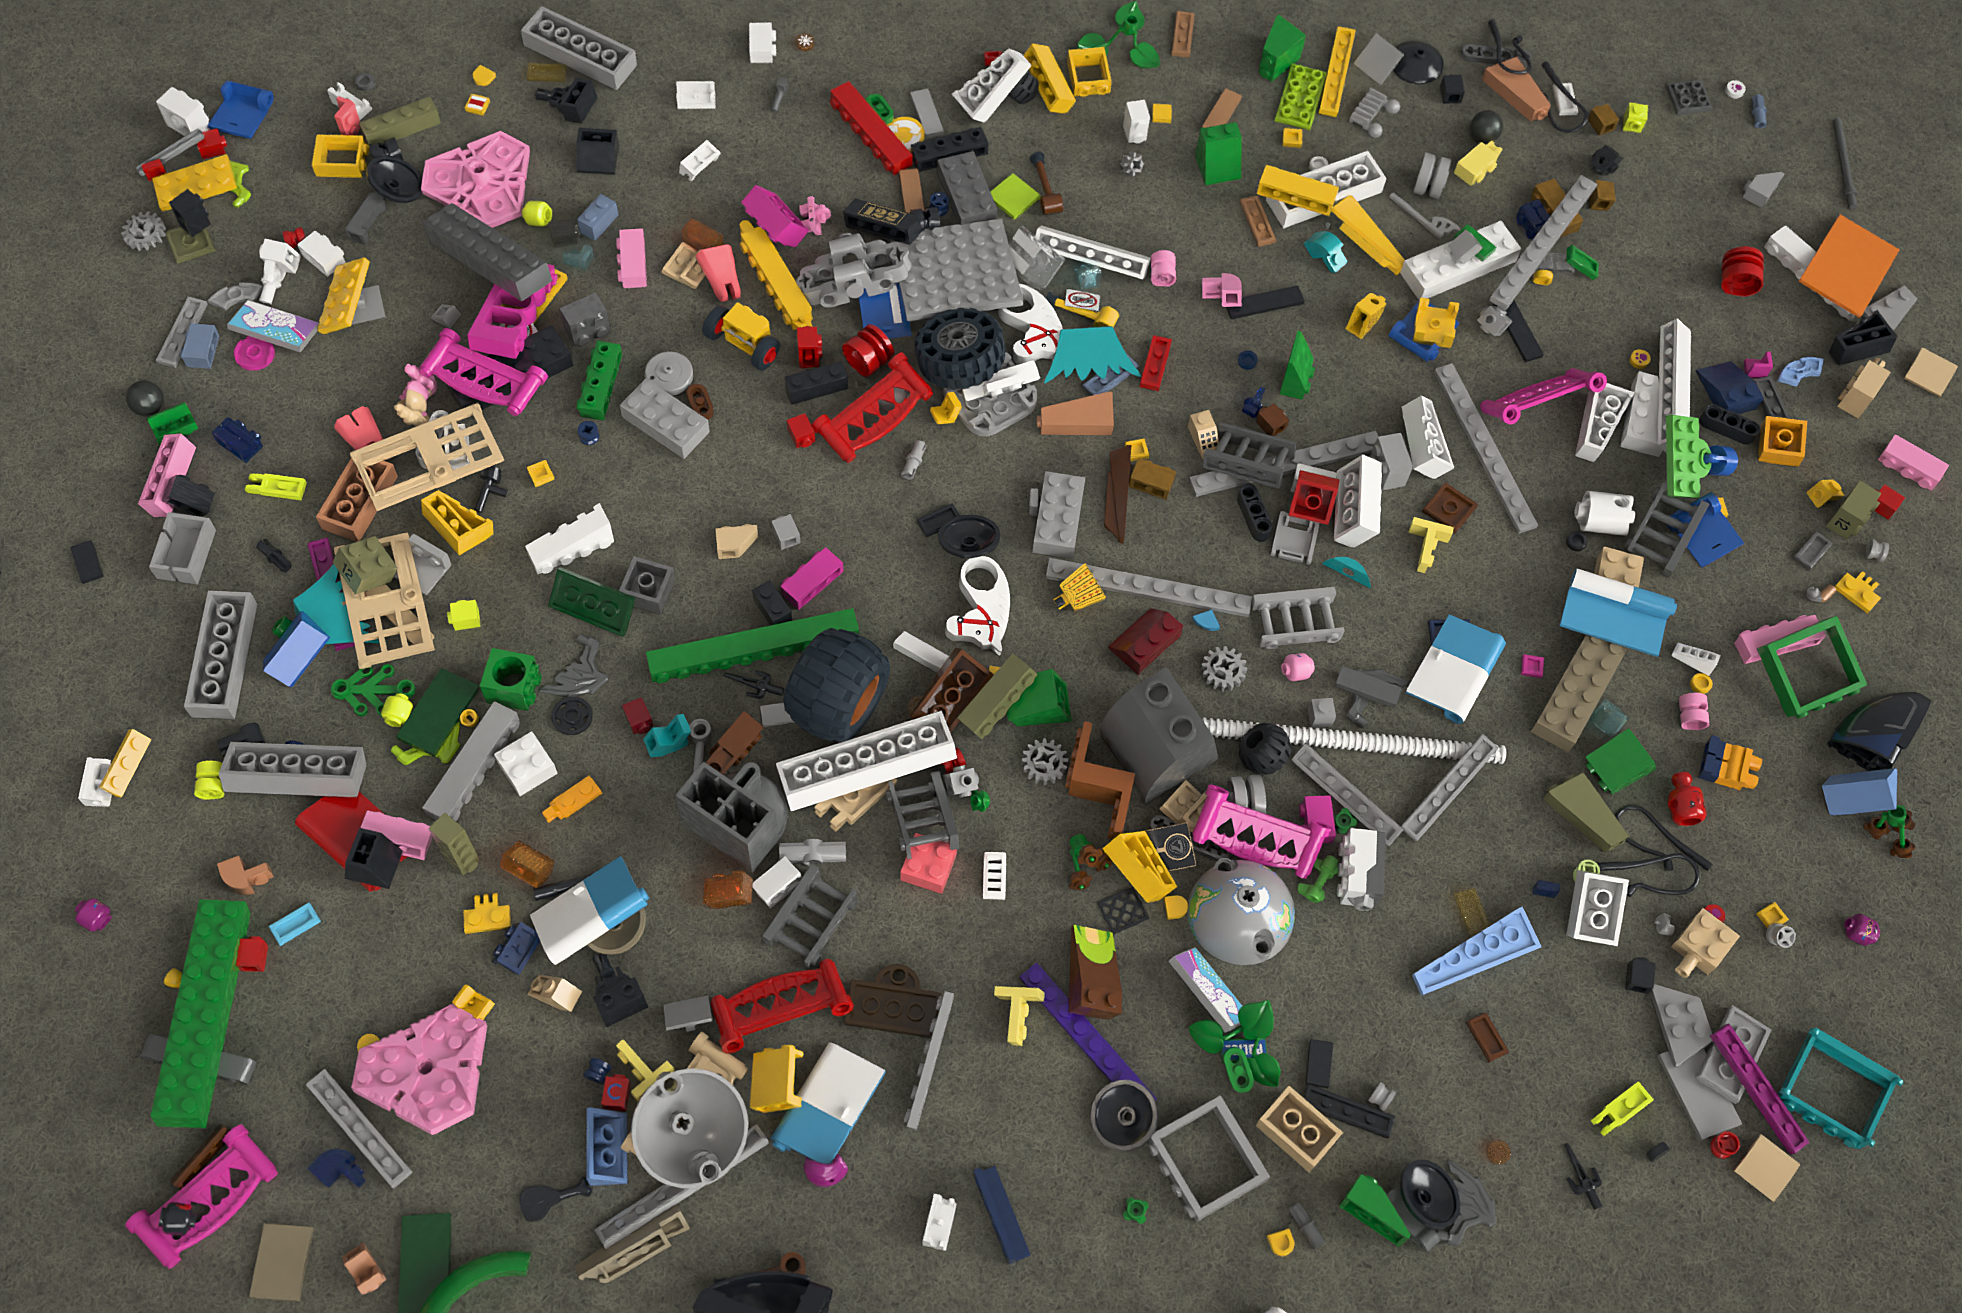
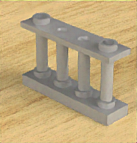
M1335 587L1253 595L1251 601L1252 611L1258 610L1261 612L1265 635L1261 637L1259 646L1266 647V649H1275L1280 645L1319 641L1335 643L1339 641L1343 636L1344 627L1335 628L1330 604L1333 603L1336 596ZM1313 604L1322 606L1326 629L1314 630L1309 606ZM1299 606L1302 609L1306 631L1294 632L1290 607ZM1279 608L1281 610L1286 633L1274 634L1269 613L1270 609Z

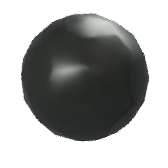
M1483 110L1478 112L1470 123L1471 135L1479 143L1487 144L1491 141L1494 142L1502 134L1503 120L1495 111Z
M148 380L137 381L130 385L126 391V403L129 409L137 415H154L163 406V392L154 382Z

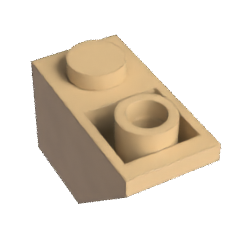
M744 524L738 527L723 526L717 528L718 558L740 557L758 538L757 525Z
M538 975L532 982L528 995L559 1010L571 1012L582 991L563 978Z

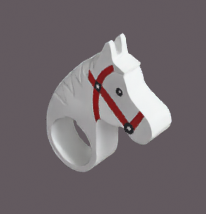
M1019 284L1023 299L1030 303L1032 309L1022 313H1014L1006 308L998 309V315L1003 322L1026 333L1025 339L1019 340L1014 344L1013 360L1018 365L1041 358L1054 360L1060 330L1063 329L1059 318L1043 295L1035 289Z
M986 556L970 558L961 569L959 586L974 610L966 613L964 617H950L946 623L945 634L951 641L972 642L981 647V650L992 649L1000 656L1002 651L1001 640L1007 627L1010 609L1008 582L1002 569L993 559ZM983 568L993 574L996 583L994 588L989 591L977 590L967 583L965 575L972 569Z

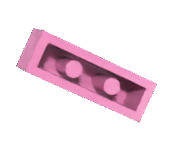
M643 229L619 230L620 238H616L617 250H620V254H617L618 266L621 265V270H618V281H622L623 288L647 287Z
M1896 434L1878 459L1884 466L1893 468L1900 472L1903 477L1910 478L1922 488L1931 491L1939 483L1949 466Z
M367 810L361 828L384 834L403 850L402 855L425 860L432 840V835L428 829L430 826L424 823L407 821L401 817L395 818L384 815L381 812Z

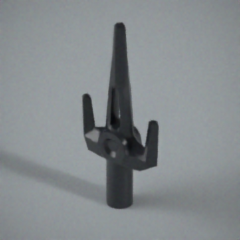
M758 670L755 673L763 677L761 680L729 673L723 674L725 677L757 689V694L746 693L747 696L762 699L766 692L782 696L785 688L769 684L771 680L770 674Z
M1566 1143V1150L1580 1182L1576 1186L1570 1177L1567 1178L1573 1192L1577 1195L1586 1193L1594 1210L1602 1207L1603 1205L1594 1190L1602 1184L1596 1168H1592L1595 1179H1590L1570 1145ZM1577 1165H1578L1579 1169L1581 1170V1172H1582V1174H1583V1176H1584V1179L1581 1177V1174H1580V1172H1579V1170H1578V1168H1577Z

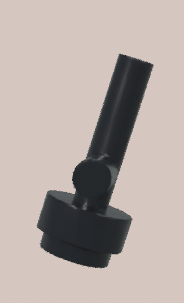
M494 466L487 467L481 471L480 478L485 481L474 508L477 512L482 513L489 492L502 497L507 495V489L492 485L493 483L499 484L502 478L501 470Z

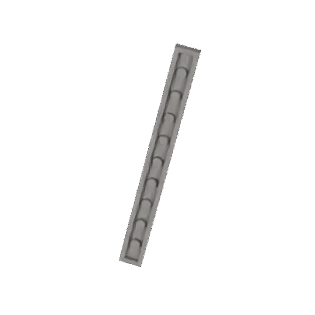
M1582 175L1579 177L1495 290L1489 301L1507 310L1593 193L1597 183Z
M1453 363L1435 368L1434 374L1518 534L1537 528L1538 524Z
M1376 431L1296 450L1294 460L1285 458L1281 466L1283 475L1296 472L1298 463L1317 467L1372 453L1378 434ZM1278 455L1264 458L1261 463L1273 466ZM1216 471L1189 477L1195 497L1241 486L1245 483H1253L1249 480Z
M1049 558L1046 579L1063 582L1083 564ZM1087 565L1098 585L1103 590L1249 617L1252 596Z

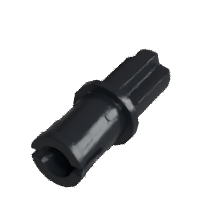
M267 539L258 542L256 548L267 557L269 563H273L285 573L289 571L292 564L282 555L280 549H276Z

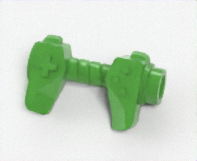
M1327 855L1323 861L1317 858L1313 866L1319 872L1315 884L1299 883L1298 893L1314 903L1323 901L1325 892L1322 888L1327 878L1332 879L1334 874L1338 873V860L1330 855Z

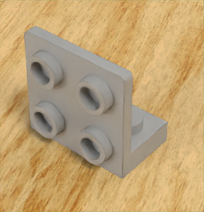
M413 534L408 540L411 545L421 592L426 596L451 567V562L446 552ZM396 571L394 578L399 580L398 573Z

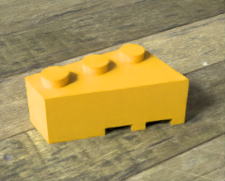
M439 490L421 500L422 515L458 555L463 554L493 535L492 520L482 518L477 515L476 511L468 510L461 506L460 502Z
M1145 831L1119 834L1102 848L1147 903L1161 900L1177 887Z

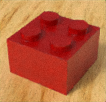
M1300 470L1290 505L1289 516L1328 525L1340 479Z

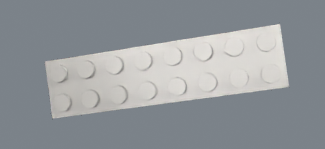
M942 711L778 762L776 766L790 810L794 811L956 759L957 755L954 741Z

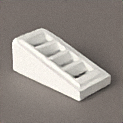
M1677 643L1672 653L1674 658L1707 676H1710L1721 656L1681 643Z
M984 852L983 899L1005 900L1006 853ZM988 862H1001V864H994ZM988 870H1001V873H988ZM988 879H1001V882H988ZM988 888H1001V891H988Z

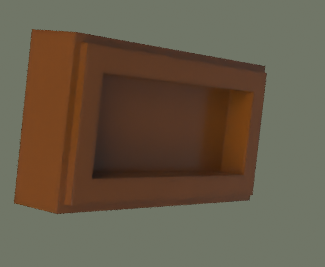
M1486 1012L1466 1022L1489 1063L1509 1053Z

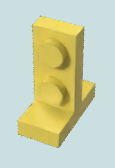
M1416 517L1413 518L1408 533L1424 537L1417 568L1418 572L1425 573L1427 567H1432L1434 556L1431 555L1432 550L1436 549L1438 541L1449 542L1454 527Z
M995 986L994 995L997 998L1011 1000L1007 1042L1012 1045L1022 1046L1023 1040L1026 1039L1027 1030L1026 1026H1024V1021L1029 1012L1026 1001L1044 1002L1045 993L1039 988Z
M624 1040L616 1045L619 1051L617 1054L618 1058L623 1064L629 1063L634 1068L631 1072L641 1082L631 1091L637 1101H639L645 1090L656 1081L660 1073L674 1071L673 1066L666 1061L652 1072Z

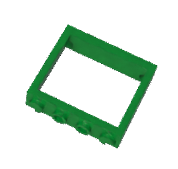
M1837 616L1824 619L1757 648L1787 717L1797 716V719L1809 715V710L1817 711L1826 707L1825 703L1829 701L1831 704L1843 700V695L1848 694V696L1860 693V688L1867 685ZM1827 630L1850 685L1800 706L1776 650Z

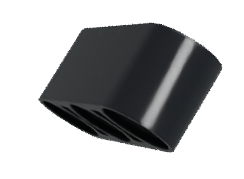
M1714 404L1708 405L1699 418V422L1704 428L1745 445L1751 444L1760 432V426L1757 422Z
M1245 483L1240 487L1237 502L1253 539L1258 542H1264L1270 536L1272 522L1256 486Z

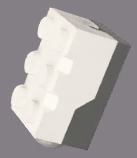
M1350 828L1348 834L1344 835L1343 843L1339 844L1338 851L1339 856H1342V863L1338 865V876L1342 880L1341 884L1337 886V897H1341L1340 904L1354 906L1360 911H1369L1378 905L1384 895L1386 832Z

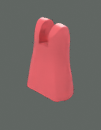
M726 244L703 249L698 252L696 260L709 280L720 302L728 301L726 287H728L734 300L740 298L741 290L731 246Z
M362 406L351 413L355 422H353L348 414L336 420L334 424V429L354 450L383 440L368 407Z

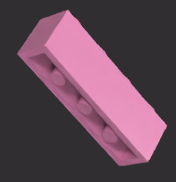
M182 434L164 435L138 502L153 517H167L168 512L172 513L174 506L162 502L169 479L175 475L186 476L196 447Z
M1802 615L1793 621L1783 620L1771 627L1765 625L1756 631L1746 630L1739 634L1734 644L1744 664L1761 660L1757 651L1758 647L1819 621L1815 615L1808 617ZM1821 631L1776 650L1778 655L1818 645L1826 635L1824 631Z

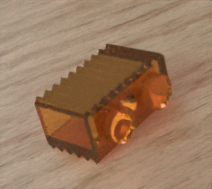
M691 218L681 230L683 242L697 251L724 245L723 234L716 232L713 228L710 229V226L707 227V225L694 220V218Z
M519 840L503 853L500 868L538 888L552 874L555 861L543 855V853L532 849L529 845L521 843Z
M736 870L731 875L716 873L713 874L712 878L704 879L703 904L711 909H724L751 904L753 878L744 871Z

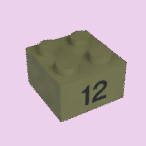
M1859 481L1842 502L1826 527L1845 539H1848L1851 534L1856 536L1871 517L1870 514L1879 505L1880 502L1877 499L1882 493Z
M376 536L339 547L333 561L355 595L391 583L398 569Z

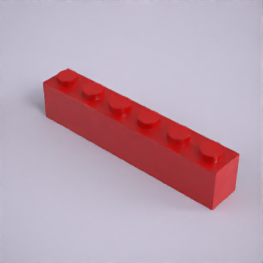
M849 81L830 90V104L832 108L840 112L843 121H848L852 131L855 134H859L866 147L869 146L871 148L873 156L882 161L886 171L896 175L899 173V170H905L912 166V154Z

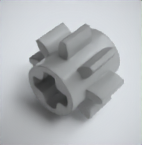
M1132 151L1129 152V156L1123 155L1122 162L1120 163L1124 168L1122 172L1128 173L1131 176H1135V172L1141 173L1144 165L1141 160L1142 155Z

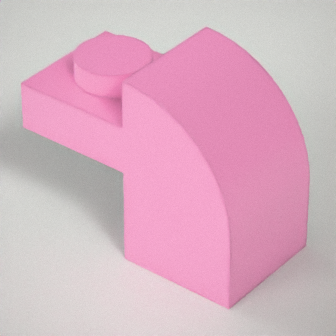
M1222 273V277L1202 278L1203 298H1222V307L1242 306L1241 280L1237 276Z

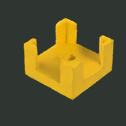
M1420 297L1412 341L1418 344H1437L1438 347L1451 348L1455 338L1456 329L1454 327L1459 303L1449 302L1447 309L1428 307L1430 299Z

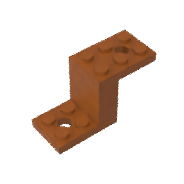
M1084 721L1083 729L1078 728L1065 788H1069V796L1114 805L1107 837L1112 841L1119 834L1123 833L1135 773L1084 762L1093 724Z

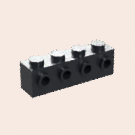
M980 126L910 144V153L912 154L915 168L918 169V172L937 168L939 159L974 151L976 157L987 155L989 143Z

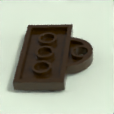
M902 964L886 966L878 973L875 982L852 979L849 996L852 999L854 1008L850 1013L846 1014L845 1025L932 1038L933 1032H930L933 1018H938L939 1010H936V1006L942 992L919 989V979L916 973L908 966ZM896 971H901L905 974V978L902 981H895L892 975Z

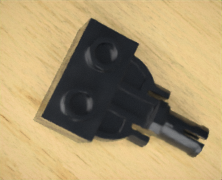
M575 78L571 86L557 87L553 90L538 88V91L535 92L537 100L548 101L551 107L557 108L564 115L566 121L580 124L583 123L598 98L593 82L580 78Z
M599 953L603 962H600L597 954L592 959L603 983H601L598 976L595 977L597 988L596 996L593 999L607 1028L648 1008V1005L636 978L631 979L628 975L622 973L619 967H615L618 974L616 976L607 955Z

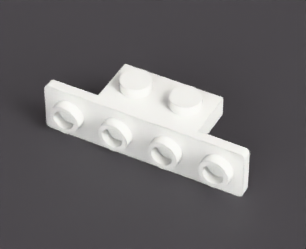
M1029 361L999 370L990 380L982 382L979 386L961 389L965 401H970L990 394L992 397L997 396L1007 389H1010V391L1017 390L1023 384L1039 380L1040 376L1035 361Z

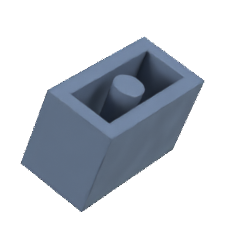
M600 194L577 219L580 233L596 241L618 217L616 202Z
M190 323L189 331L185 333L186 342L184 348L180 352L181 359L187 367L211 369L219 339L215 326Z

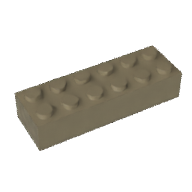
M1585 635L1531 732L1569 753L1628 648Z

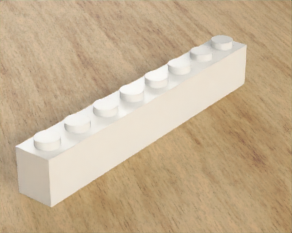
M1678 318L1660 327L1658 446L1666 453V416L1679 415L1690 417L1691 331Z

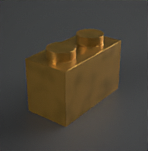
M1138 458L1130 478L1129 487L1167 500L1175 480L1176 471L1166 466L1162 467L1154 464L1149 460Z

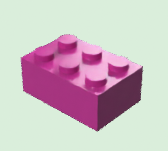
M755 185L741 202L746 207L745 211L751 217H755L758 220L756 222L757 225L763 230H767L769 233L768 237L776 243L779 241L784 246L796 247L809 232L808 228L774 192Z

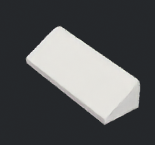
M905 631L893 643L894 649L937 673L949 657Z

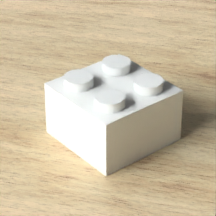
M171 87L156 101L167 126L186 136L196 129L202 132L210 130L207 126L209 118L204 113L203 105L197 99L193 100L188 97L185 92Z
M532 731L494 754L498 765L519 796L558 774L554 763Z

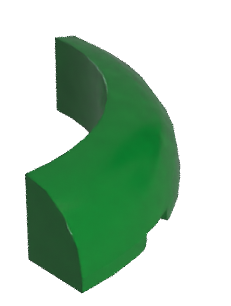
M502 1251L484 1255L467 1262L449 1274L436 1286L419 1313H448L450 1307L461 1295H464L470 1289L488 1279L505 1276L526 1277L532 1252Z

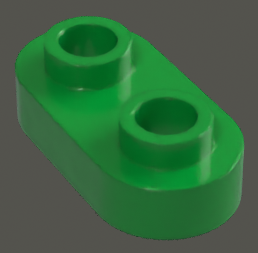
M871 94L866 98L868 104L886 125L893 121V109L882 95Z
M1239 1047L1227 1048L1223 1054V1063L1229 1082L1237 1092H1248L1253 1087L1254 1078L1247 1056ZM1233 1054H1237L1238 1059L1235 1062H1231L1230 1057ZM1239 1076H1244V1083L1238 1084L1237 1079Z

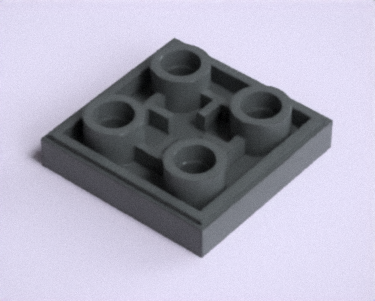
M1702 80L1667 83L1666 89L1676 115L1712 110L1713 107Z

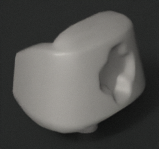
M1662 913L1657 916L1654 923L1659 934L1673 935L1675 926L1670 924V915Z

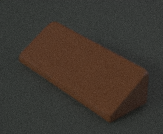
M220 1124L170 1182L181 1190L195 1178L225 1144L223 1138L229 1130Z

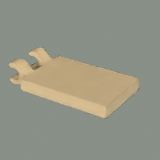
M895 778L888 780L893 781V785L897 783V779ZM888 781L819 802L815 806L816 811L814 813L821 818L832 807L838 815L830 821V827L837 832L846 821L850 825L856 822L886 794L885 791L889 790Z

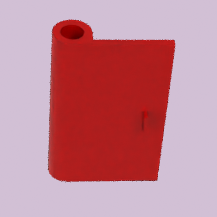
M358 792L357 797L324 796L301 812L295 820V825L345 869L347 857L358 829L361 828L367 810L383 812L360 792ZM402 855L400 862L408 856ZM359 882L370 892L378 891L382 888Z

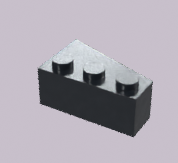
M1876 310L1868 318H1863L1859 324L1852 325L1838 334L1832 343L1829 353L1839 366L1890 353L1898 336L1880 312Z

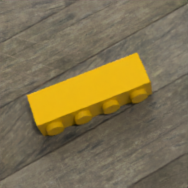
M1031 44L1023 56L1031 64L1029 68L1030 73L1039 81L1038 90L1050 112L1067 113L1076 100L1049 46Z
M1266 165L1259 182L1257 194L1330 216L1339 187Z

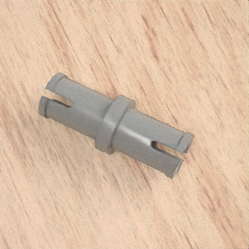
M915 441L911 453L906 457L907 462L901 472L905 479H913L917 467L922 463V456L927 447L923 441Z

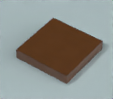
M1445 482L1423 508L1422 512L1440 524L1454 527L1453 533L1456 534L1478 507V504Z

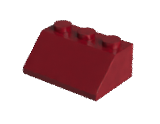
M1150 608L1110 644L1108 648L1139 675L1181 636L1183 625L1169 612Z

